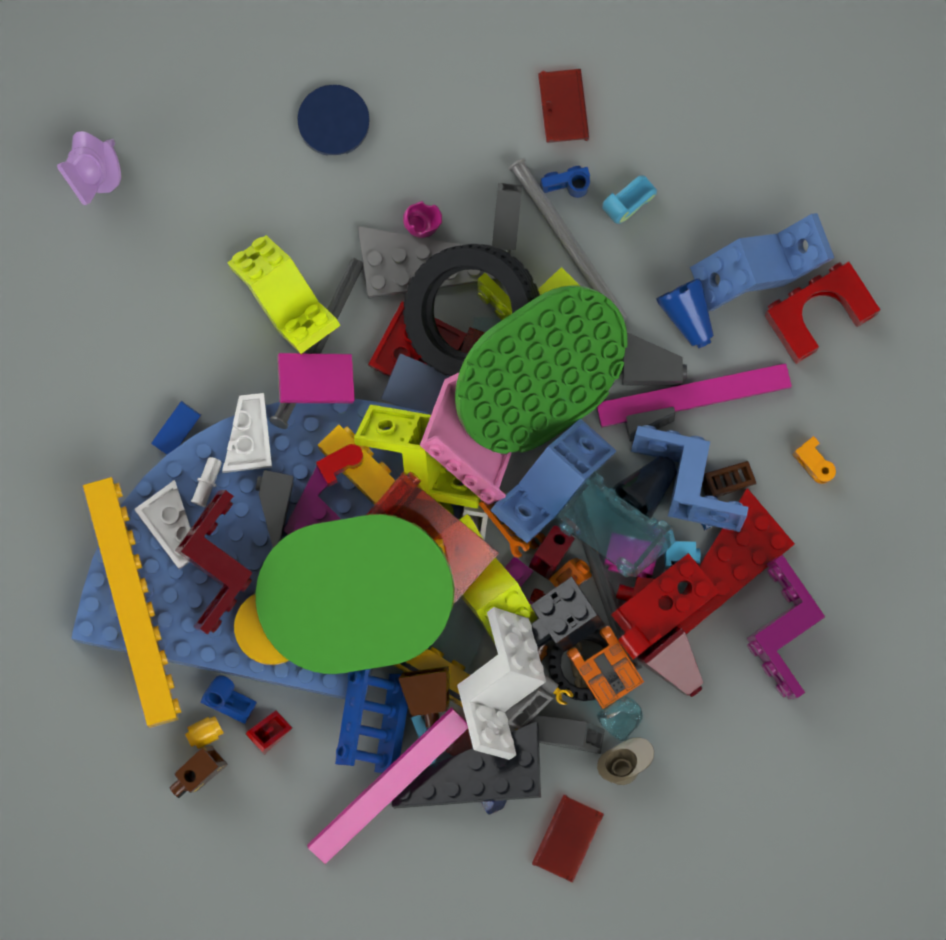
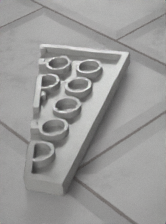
M358 226L368 298L408 293L407 287L410 284V280L412 277H415L417 269L423 263H426L428 258L444 249L462 244L418 238L411 235ZM480 270L460 271L446 279L440 288L478 283V278L486 272ZM486 273L493 281L498 280L494 276Z

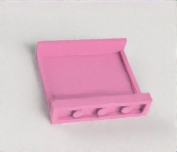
M457 373L444 380L420 446L482 501L489 505L506 497V494L499 487L512 452L507 454L493 452L475 442L463 429L455 404V391L459 375Z

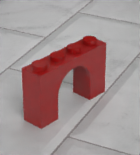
M841 262L837 263L829 269V274L824 277L817 275L808 282L809 286L804 289L797 287L788 293L789 298L782 302L778 299L767 306L769 310H767L765 317L795 364L814 354L819 348L807 329L802 316L803 306L810 299L818 296H827L837 300L844 307L856 327L877 316L881 309L850 262L844 265Z

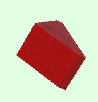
M275 710L248 730L246 735L265 755L292 730V727Z

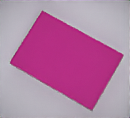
M278 354L280 403H354L352 354Z

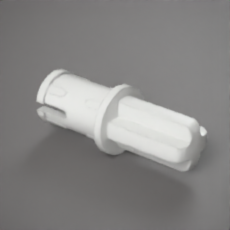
M208 458L201 478L197 479L199 483L193 499H191L192 503L202 507L207 506L212 488L216 487L215 480L222 465L219 459Z

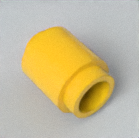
M213 716L211 718L206 717L188 726L189 732L185 733V736L191 747L196 745L200 749L218 740V736L224 733L216 717Z

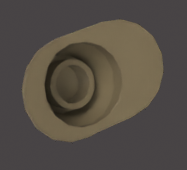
M641 737L631 738L601 755L597 763L599 775L603 779L617 785L630 784L640 772L650 766L654 759L653 746L648 740Z

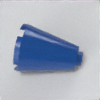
M700 278L685 283L673 291L656 298L659 306L691 346L697 345L699 349L711 343L710 338L714 334Z

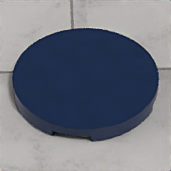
M325 85L313 90L301 103L297 117L299 132L304 142L315 152L326 156L348 154L358 148L367 136L370 122L369 111L362 97L354 90L342 85Z

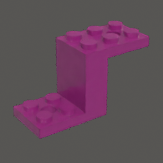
M781 555L767 563L769 567L767 572L774 582L778 581L783 588L781 592L789 603L792 601L794 605L747 637L749 641L747 647L755 657L757 655L763 662L761 667L768 677L773 676L777 682L775 687L783 698L787 697L789 700L799 698L805 691L777 651L824 619L825 615L785 557Z

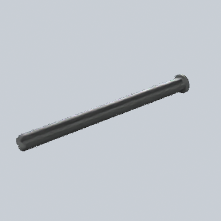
M355 258L351 259L327 308L336 319H338L363 268V262ZM330 334L307 349L305 353L321 354ZM280 403L275 415L271 416L269 421L278 428L287 429V421L296 403Z
M578 491L568 504L608 622L618 640L625 633L611 617V614L619 607L580 492ZM626 652L636 670L641 669L642 666L638 665L636 658L633 660Z

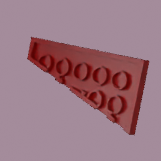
M748 488L739 500L743 506L748 507L747 517L740 532L722 528L699 565L720 592L676 626L682 628L686 635L768 567V562L783 555L795 545ZM689 583L682 595H688L691 592V585Z

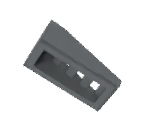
M669 407L628 415L626 417V429L629 441L634 440L637 426L650 425L659 429L674 422L675 408Z

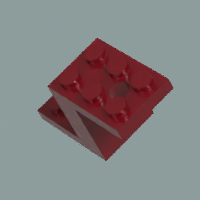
M219 490L175 549V552L222 586L193 626L199 632L207 635L209 632L214 633L222 623L220 617L225 611H231L237 602L235 599L239 591L244 592L252 582V579L249 578L252 575L250 570L204 537L207 534L210 536L218 526L217 518L222 514L225 515L233 505L231 499L234 496L227 490Z

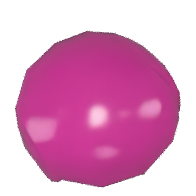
M423 201L410 205L403 214L404 227L411 235L418 238L432 236L442 224V213L435 204L428 206Z

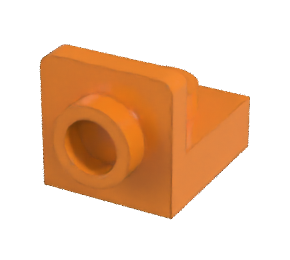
M576 557L569 560L549 580L557 587L572 577L580 586L584 581L590 579L592 574L587 563Z

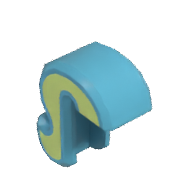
M640 175L617 195L613 193L609 195L603 202L602 209L614 223L621 224L636 213L641 206L651 201L657 194V189L644 175Z

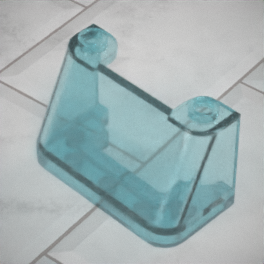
M594 472L557 515L558 521L561 524L559 528L568 536L574 535L616 565L617 570L627 578L629 576L636 577L674 544L673 528L664 520H661L658 524L657 519L654 517L652 520L622 500L616 495L614 489H609L602 485L604 478Z

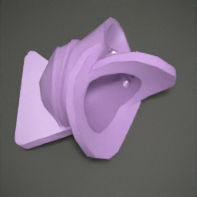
M81 131L73 135L72 150L69 152L67 160L57 164V167L81 203L87 205L91 203L96 192L110 193L119 186L121 169L117 154L113 148L116 143L114 139H106L105 142H102L93 135Z

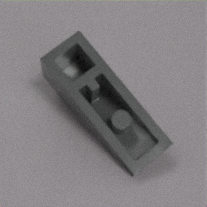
M264 470L263 477L258 476L256 491H259L262 509L272 547L274 548L282 540L294 477Z

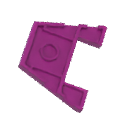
M317 466L284 528V532L287 535L308 525L341 519L319 497L328 485Z

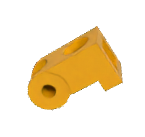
M813 436L792 455L815 482L826 484L834 478L836 468L832 462L825 460L818 452L816 447L820 443Z

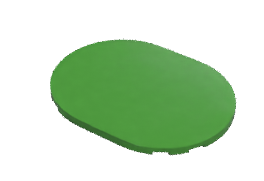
M563 286L543 293L490 328L469 351L457 379L455 404L459 421L466 433L479 445L493 452L507 454L519 451L522 453L548 442L598 407L609 395V389L615 379H619L624 366L625 348L628 345L626 325L617 306L609 298L592 288L585 286Z
M369 514L316 523L292 532L283 538L268 554L259 572L256 585V608L259 621L272 645L280 654L297 666L323 674L348 673L395 665L413 659L427 650L442 634L454 603L453 574L442 548L420 526L388 514Z

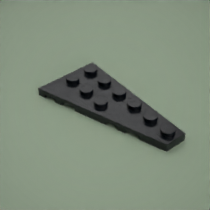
M536 721L511 732L516 756L508 760L476 751L473 748L427 767L392 800V807L396 809L541 798L539 723Z

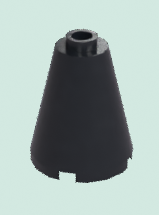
M659 456L615 484L611 489L612 497L617 496L619 499L617 505L629 517L636 521H639L641 518L644 519L643 523H647L652 518L677 473L676 464L669 457Z

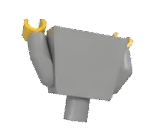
M545 675L546 682L505 712L510 732L526 726L553 699L552 693L556 695V700L561 705L568 704L562 700V694L566 693L569 697H573V693L568 689H559L558 684Z

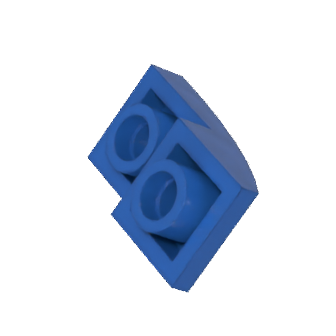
M181 401L151 444L165 454H169L180 446L201 414Z

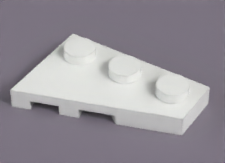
M264 393L239 396L226 459L223 465V473L272 467Z
M174 480L134 510L180 570L189 561L175 552V549L191 528Z

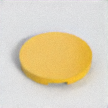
M256 593L243 602L236 614L234 622L236 641L249 658L260 664L279 665L286 663L289 660L278 652L263 631L256 608Z

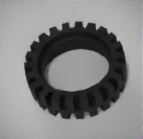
M597 629L583 639L593 641L601 645L603 649L608 646L599 632L600 629ZM555 643L549 656L551 679L558 684L559 689L570 690L573 693V697H570L571 699L580 701L596 700L589 688H579L565 678L561 668V659L564 652Z

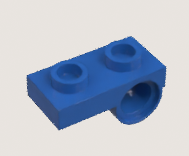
M581 166L571 167L567 169V172L560 174L558 172H550L545 174L544 178H541L540 187L544 193L567 188L571 196L581 198L588 192L590 173L588 167L581 168ZM581 180L585 186L583 188H575L572 182Z
M216 676L203 694L200 703L245 724L254 711L257 702L234 691V683L228 677Z

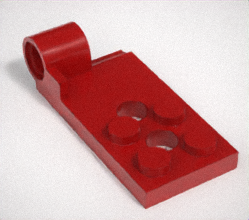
M688 553L611 614V617L625 633L617 641L634 660L720 591ZM685 581L691 585V592L688 595L679 593L677 586L680 582ZM661 597H668L672 601V607L669 610H662L659 607L658 600Z

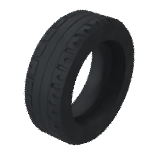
M467 244L450 247L428 258L426 263H423L417 269L415 277H412L410 280V284L407 287L408 293L405 294L403 305L405 307L403 315L406 333L409 340L412 341L411 345L416 350V353L421 355V359L428 366L434 367L435 371L451 377L460 372L462 364L468 353L451 347L441 336L435 322L434 302L440 286L450 276L464 270H480L494 276L502 283L509 295L512 313L540 296L536 283H533L534 279L528 269H524V265L516 257H512L510 253L503 249L486 244Z

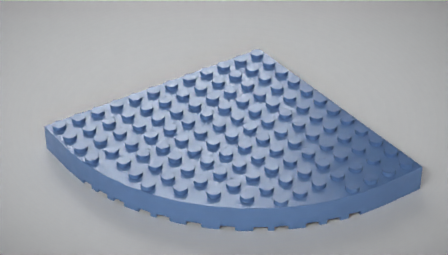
M355 399L353 404L296 403L287 421L288 428L281 429L269 421L270 417L275 415L280 405V402L266 405L272 460L271 468L222 472L233 428L234 416L221 420L192 436L167 454L152 468L123 501L121 507L126 506L130 520L126 521L128 531H133L136 544L132 545L134 555L139 554L142 568L138 569L141 578L146 579L149 592L145 593L146 600L153 604L155 616L151 617L154 626L158 625L162 637V640L158 641L160 651L165 650L168 662L345 699L349 672L340 674L317 673L297 666L291 661L279 665L260 664L249 658L236 641L234 633L236 614L243 602L256 593L259 572L266 557L273 549L259 491H256L258 476L263 477L264 470L294 477V485L285 522L286 526L317 466L316 462L326 457L318 449V444L337 425H340L343 429L347 426L356 434L370 404L428 414V412ZM369 447L374 453L372 458L378 464L381 461L384 462L392 471L389 475L395 481L400 479L405 483L402 453ZM213 457L219 459L222 465L215 480L216 487L212 488L206 505L208 506L219 490H227L234 497L231 499L233 505L225 515L222 514L217 518L218 526L210 536L207 534L204 537L250 570L252 575L249 578L252 579V582L244 592L239 591L235 599L237 602L231 611H225L220 617L222 623L214 633L209 632L207 635L199 632L193 626L222 586L190 562L179 570L134 509L175 480L190 528H192L206 507L192 503L191 499H193L199 483L197 479L201 478L208 458ZM343 473L335 476L338 483L327 487L319 495L341 519L369 514H383ZM410 495L409 499L392 515L406 520ZM284 531L282 539L287 536V534ZM98 545L83 587L71 639L82 644L128 653ZM373 668L369 670V675H372ZM367 685L365 700L367 698L369 685Z

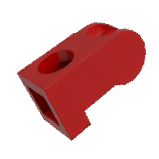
M349 444L317 461L316 465L328 487L338 483L336 475L347 469L358 468L363 462V452L359 446Z

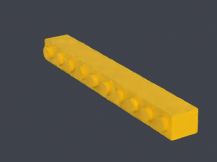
M110 477L85 484L83 488L147 726L152 728L179 720L178 713H181V707L178 698L173 699L171 689L175 688L172 675L166 674L164 665L168 664L165 650L160 651L158 641L162 640L158 625L154 626L151 617L155 616L152 602H147L145 593L149 592L146 579L141 578L138 569L142 568L139 554L134 555L132 548L136 541L133 531H128L126 521L130 519L126 506L121 507L119 500L120 497H123L120 483H115L113 478Z

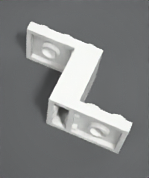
M493 607L487 612L498 655L457 686L473 749L510 760L516 756V751L505 712L543 685L546 679L529 618Z

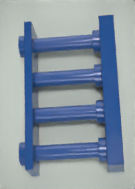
M370 669L349 672L335 764L354 766L355 760L374 763V772L382 774L401 754L408 709L399 682L401 674H389V679L369 675ZM367 685L387 689L385 704L365 700ZM363 710L383 714L381 729L361 725ZM359 735L379 739L377 754L357 750Z

